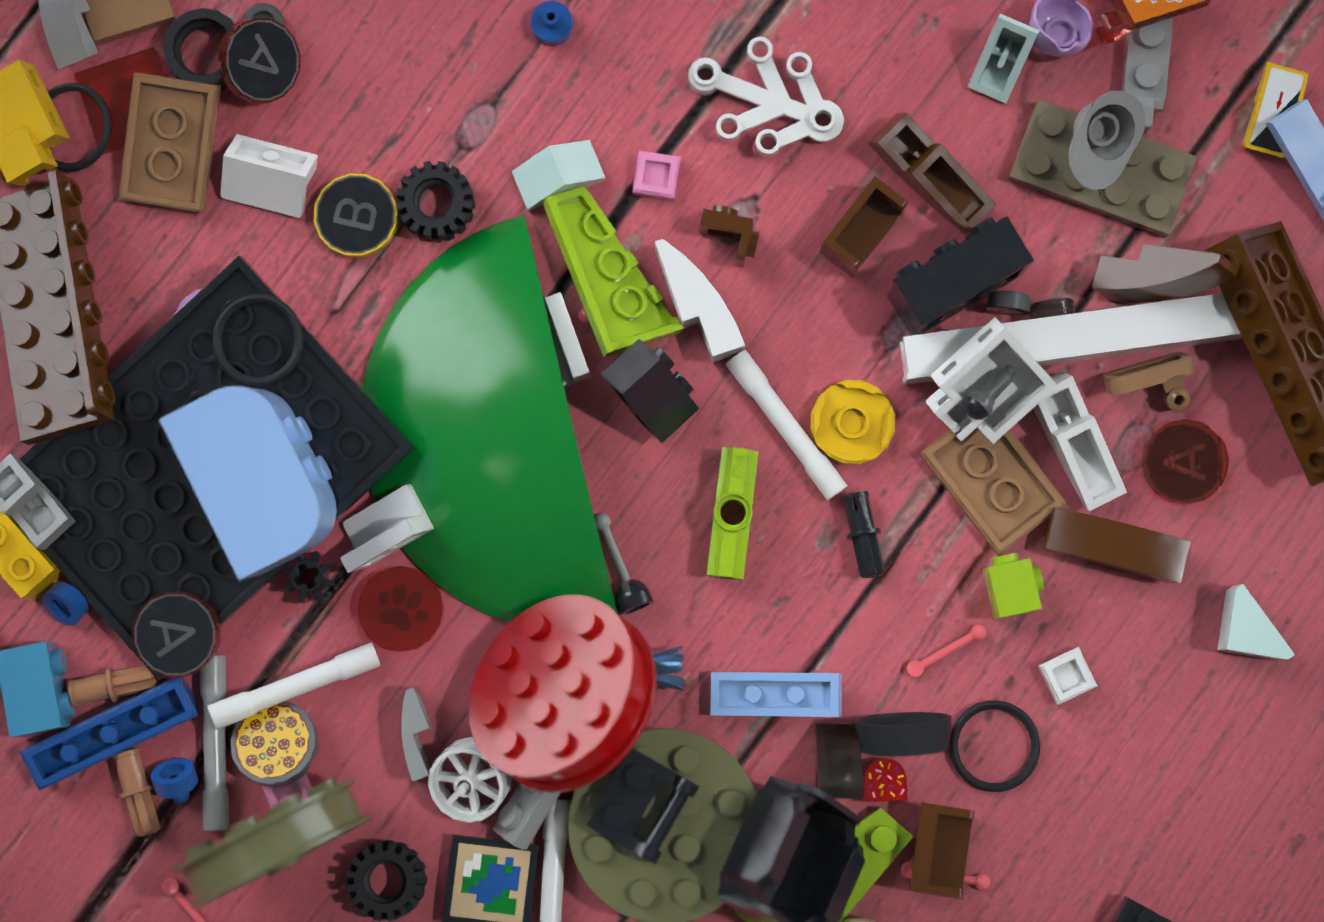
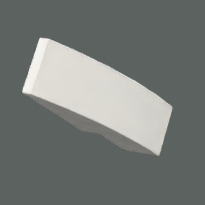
M664 239L655 241V251L682 326L685 328L699 323L712 362L739 354L745 350V343L733 316L705 275L684 254Z
M1061 371L1051 376L1058 386L1038 403L1033 410L1086 510L1091 511L1127 493L1096 419L1088 413L1073 376Z

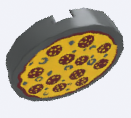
M286 701L258 711L253 716L237 722L231 738L232 758L239 771L254 783L271 788L290 785L303 777L309 770V765L319 748L318 732L310 716L294 703Z

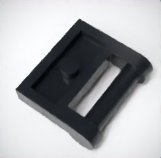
M632 748L624 757L586 825L651 863L657 864L662 855V852L659 850L687 799L689 796L694 798L700 786ZM664 781L674 788L643 841L632 834L661 782Z

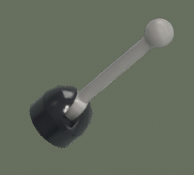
M604 513L598 514L595 517L597 529L602 531L622 579V584L616 593L617 603L622 615L630 614L649 606L654 602L652 595L643 582L630 579L609 528L611 524L610 517Z

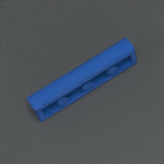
M179 675L21 750L20 754L40 791L198 716L199 707L189 684L182 675Z

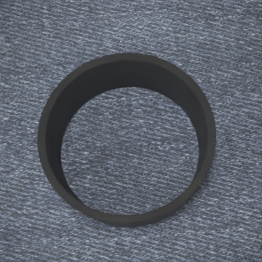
M897 712L870 715L855 720L860 750L863 754L886 757L918 756L939 753L949 748L951 716L948 714Z

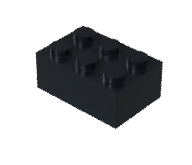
M1008 216L995 222L993 217L987 218L970 230L971 234L965 238V241L959 244L954 238L933 251L935 255L929 259V262L921 265L919 260H916L896 273L898 277L892 280L893 286L887 297L911 336L929 331L987 297L992 291H997L1021 277L1029 268L1034 259Z

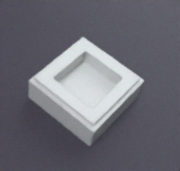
M1079 647L1038 665L1056 705L1097 687Z

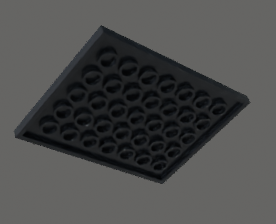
M239 255L107 377L115 393V404L112 405L113 421L38 442L19 459L51 491L75 520L62 535L42 551L74 587L82 593L91 606L159 681L165 679L168 675L153 670L140 657L135 645L136 622L140 612L152 600L165 594H183L196 599L209 611L216 632L277 576L283 568L295 559L293 558L260 576L242 580L238 579L159 419L224 387L239 386L263 389L278 395L290 406L296 418L301 416L305 420L313 437L308 443L315 457L321 455L330 469L332 479L328 480V483L336 500V520L415 449V446L300 319L304 336L303 350L294 369L283 379L269 385L252 386L236 381L223 370L213 348V330L222 311L233 301L252 294H266L282 301L244 257ZM265 303L248 304L237 309L225 323L222 332V347L228 362L242 374L251 377L268 376L279 371L286 365L294 349L295 337L289 319L282 311Z

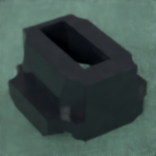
M770 776L765 786L756 793L722 868L720 886L716 898L755 922L840 921L866 861L864 859L863 847L860 845L858 837L855 836V827H859L862 818L816 787L800 782L795 784Z

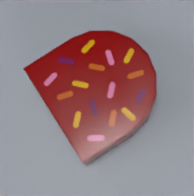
M883 757L875 759L867 765L862 779L863 802L908 801L907 777L900 763Z

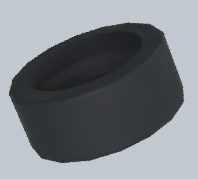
M199 8L187 11L176 18L165 33L163 43L165 62L177 79L221 86L220 91H224L234 84L227 69V62L215 73L207 75L196 74L183 63L181 48L186 38L198 29L207 27L217 29L226 36L229 44L233 35L239 29L231 18L218 10Z

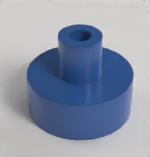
M546 1L538 5L531 16V27L535 38L547 46H558L566 42L573 31V18L570 10L558 1Z
M56 582L42 598L43 605L48 613L65 625H76L89 610L87 600L73 584Z
M183 757L168 759L157 765L151 773V780L156 794L162 798H172L176 804L186 802L190 798L189 792L198 782L193 762Z

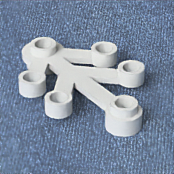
M756 37L749 42L747 57L751 63L756 65L766 89L721 72L719 64L709 58L698 59L690 66L688 81L690 87L696 93L710 95L719 90L759 106L737 116L734 114H724L718 119L716 133L725 142L735 141L741 133L783 115L799 121L778 132L772 129H765L759 132L755 142L757 152L761 156L772 157L778 153L780 148L806 137L816 142H829L835 139L843 128L844 117L841 109L835 103L822 99L811 74L812 61L803 52L793 53L788 58L786 72L790 78L797 81L805 104L789 98L772 60V44L764 37ZM757 45H763L768 53L764 57H756L752 53V49ZM801 60L806 64L807 69L804 72L798 73L792 69L791 64L794 61ZM702 68H708L713 72V77L709 80H701L697 73ZM818 114H826L830 117L831 123L827 126H819L815 121V117ZM728 121L733 122L737 130L733 134H725L721 130L722 124ZM764 137H772L776 141V146L773 149L767 150L761 146L760 141Z

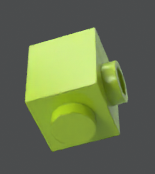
M1017 553L992 558L993 566L983 569L994 620L1042 609L1039 592L1044 591V582L1039 566L1033 567L1031 558L1019 560Z

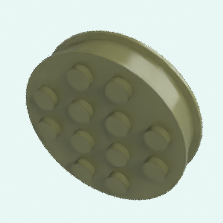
M663 728L642 731L632 748L700 786L694 798L689 796L660 847L659 850L662 852V855L657 864L651 863L586 825L623 759L598 780L575 789L568 821L571 852L586 884L597 897L615 911L642 922L692 921L715 911L725 904L716 898L720 886V873L756 792L742 766L732 755L715 742L701 735L679 729ZM664 781L661 782L632 835L643 841L645 840L673 790V786Z
M334 777L310 789L311 791L306 793L308 798L303 801L296 794L274 805L261 822H259L257 815H254L235 824L223 837L224 841L214 845L212 839L186 851L187 861L175 867L173 871L175 874L183 873L196 900L191 905L192 910L200 908L267 874L272 876L301 861L300 857L372 820L371 815L363 816L350 789L355 783L354 780L349 779L338 784Z

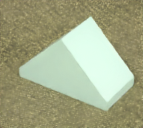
M999 14L968 84V88L1006 103L1039 30Z
M590 140L548 146L512 171L528 211L542 206L543 201L548 196L583 186L587 188L606 180Z
M1244 584L1234 585L1226 590L1217 651L1276 661L1289 660L1295 655Z

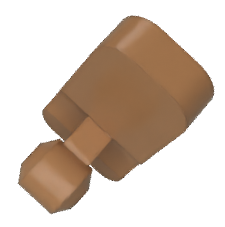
M1178 352L1105 373L1103 378L1107 393L1111 395H1122L1160 384L1162 391H1164L1162 395L1164 405L1174 411H1182L1190 403L1189 393L1184 390L1186 385L1183 375H1192L1195 373L1191 355Z

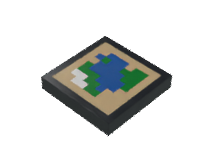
M453 834L442 922H530L540 844L530 843L527 850L523 851L507 840Z

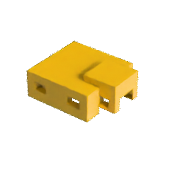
M17 60L0 70V179L5 177L7 183L24 187L30 183L28 178L43 169L53 170L58 167L49 148L57 147L69 140L70 137L35 65Z

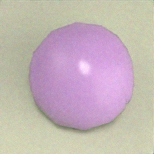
M1038 0L1032 9L1029 26L1039 30L1034 45L1041 52L1054 57H1069L1079 54L1088 45L1092 37L1094 23L1089 10L1076 0Z

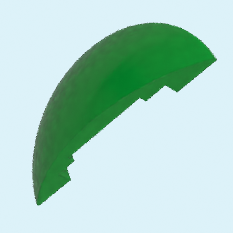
M525 215L496 223L472 234L449 248L428 265L408 286L388 315L369 357L362 389L415 446V449L374 485L371 491L377 502L404 485H412L434 529L402 548L414 563L435 583L457 599L483 613L511 622L515 617L533 605L564 595H582L597 599L617 613Z

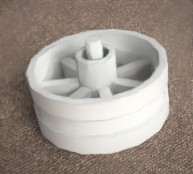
M473 737L458 739L446 747L431 767L428 780L432 800L438 808L454 820L468 823L484 820L493 814L510 791L512 782L511 775L500 771L490 763L489 765L492 768L486 769L483 764L479 763L480 758L486 762L488 761L479 751ZM458 753L473 754L471 763L467 766ZM447 757L459 773L442 771L443 762ZM497 776L499 790L490 786L484 780ZM444 782L454 783V792L452 794ZM478 791L493 799L494 802L489 805L480 806ZM459 796L463 798L469 797L470 805L464 804L457 798Z

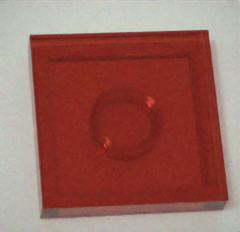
M154 47L74 73L76 82L88 85L97 91L109 108L112 132L109 144L103 154L125 147L133 73L139 72L165 77L157 50ZM80 93L98 146L103 132L101 112L97 104L89 96Z

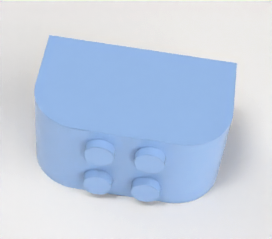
M239 386L224 387L159 419L239 580L260 576L317 547L330 534L337 513L335 496L328 483V480L332 479V474L321 455L315 457L308 443L313 437L307 423L301 416L296 418L290 406L281 397L263 389Z

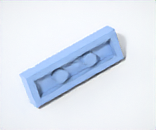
M1300 100L1268 121L1266 125L1324 221V127L1308 100Z
M711 672L710 715L842 717V673Z

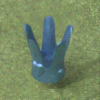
M683 645L657 653L652 651L656 668V686L684 691L682 686L685 684V681L682 677L667 675L678 673L682 670V664L679 662L684 659V654L674 652L680 651Z

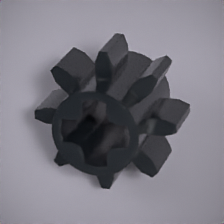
M318 551L313 552L311 560H305L302 555L295 557L297 564L292 569L286 567L282 570L289 574L291 583L287 584L284 590L287 592H292L296 589L301 591L298 598L299 602L303 604L307 602L309 594L314 595L320 602L325 601L322 591L327 586H337L334 581L329 580L328 572L332 571L336 566L333 563H326L323 566L319 564L321 553ZM306 568L319 571V575L314 578L316 585L313 588L310 585L301 584L300 580L306 577L304 572Z

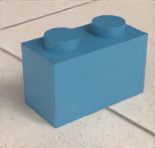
M45 641L0 651V685L10 738L25 737L72 726L70 717L75 716V707L72 706L69 692L65 690L63 675L68 673V664L63 649H58L57 642Z

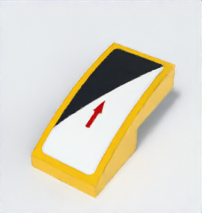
M1266 62L1253 101L1255 106L1242 142L1243 147L1285 158L1284 153L1266 123L1300 100H1303L1309 73Z

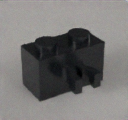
M638 339L624 353L618 356L601 375L640 424L657 440L663 443L697 412L699 407L689 396L694 391L689 382L679 372L676 371L673 374L670 371L675 365L670 357L659 346L651 350Z

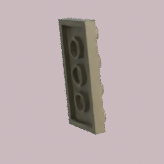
M1038 99L1008 180L1167 238L1170 235L1197 156L1141 137L1116 182L1105 189L1090 190L1077 182L1069 167V148L1074 136V121L1078 113Z

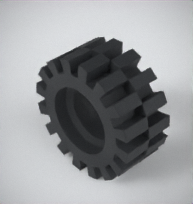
M430 161L423 162L424 167L418 169L417 166H414L410 169L411 174L408 177L404 175L401 179V189L397 188L396 193L398 198L396 203L397 210L408 230L412 234H417L420 239L427 241V238L432 239L434 243H441L443 238H447L450 241L455 238L454 234L457 232L462 234L467 229L465 226L467 222L472 221V211L475 209L472 189L465 175H462L459 169L453 165L450 168L446 166L445 162L438 161L437 165H432ZM442 187L451 194L452 205L446 214L440 217H430L421 211L420 198L427 189Z
M393 840L376 842L360 850L351 860V866L345 878H348L347 885H345L346 893L349 892L351 896L349 901L353 907L357 906L360 909V914L365 917L368 915L375 921H393L411 912L423 898L425 885L427 884V876H425L424 871L426 867L424 862H421L418 858L419 854L414 849L408 848L407 844L393 842ZM383 863L396 866L403 876V886L400 892L389 898L377 895L370 885V876L373 869Z

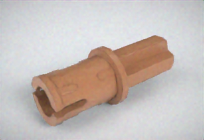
M145 665L115 672L112 668H108L105 674L68 680V692L74 707L106 699L117 702L120 696L144 692L156 687L158 679Z
M136 748L116 754L112 758L115 761L123 793L119 795L120 799L125 798L135 835L143 837L156 833L160 830L161 826L150 791L154 789V786L148 784L139 754L140 750Z

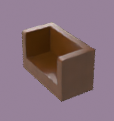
M874 176L822 242L819 252L853 278L902 216L908 201Z
M922 802L909 887L910 892L959 900L963 899V883L971 825L975 811Z

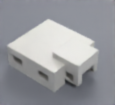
M994 317L930 375L940 388L925 402L960 441L964 440L978 427L994 444L1058 385ZM1006 365H1011L1017 374L1013 377V381L995 399L990 416L983 420L971 419L963 408L965 397L973 391L982 389L1000 369H1004Z

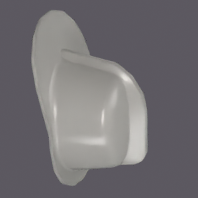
M1110 91L1098 97L1097 100L1085 105L1077 114L1073 127L1074 136L1069 148V167L1073 177L1081 186L1090 190L1105 189L1115 183L1122 174L1145 130L1146 116L1143 105L1134 95L1125 91Z

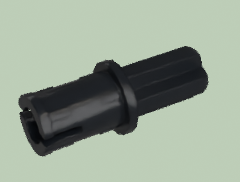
M855 492L859 507L858 511L855 497H852V494L845 495L841 499L844 503L850 529L847 540H852L861 578L867 579L878 577L884 574L885 568L877 537L881 531L880 528H875L869 502V492Z

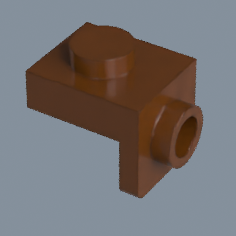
M714 205L712 210L703 208L699 233L739 241L735 266L744 267L746 256L754 258L759 238L758 232L751 231L753 219L737 216L738 211L727 206Z

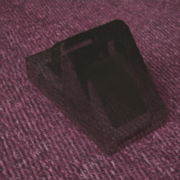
M816 724L815 786L834 799H863L862 757L855 724Z

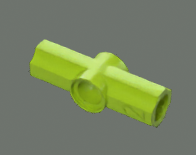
M722 447L706 576L744 580L759 451L736 447ZM732 502L739 504L745 512L744 520L737 525H730L724 522L721 518L720 510L725 504Z

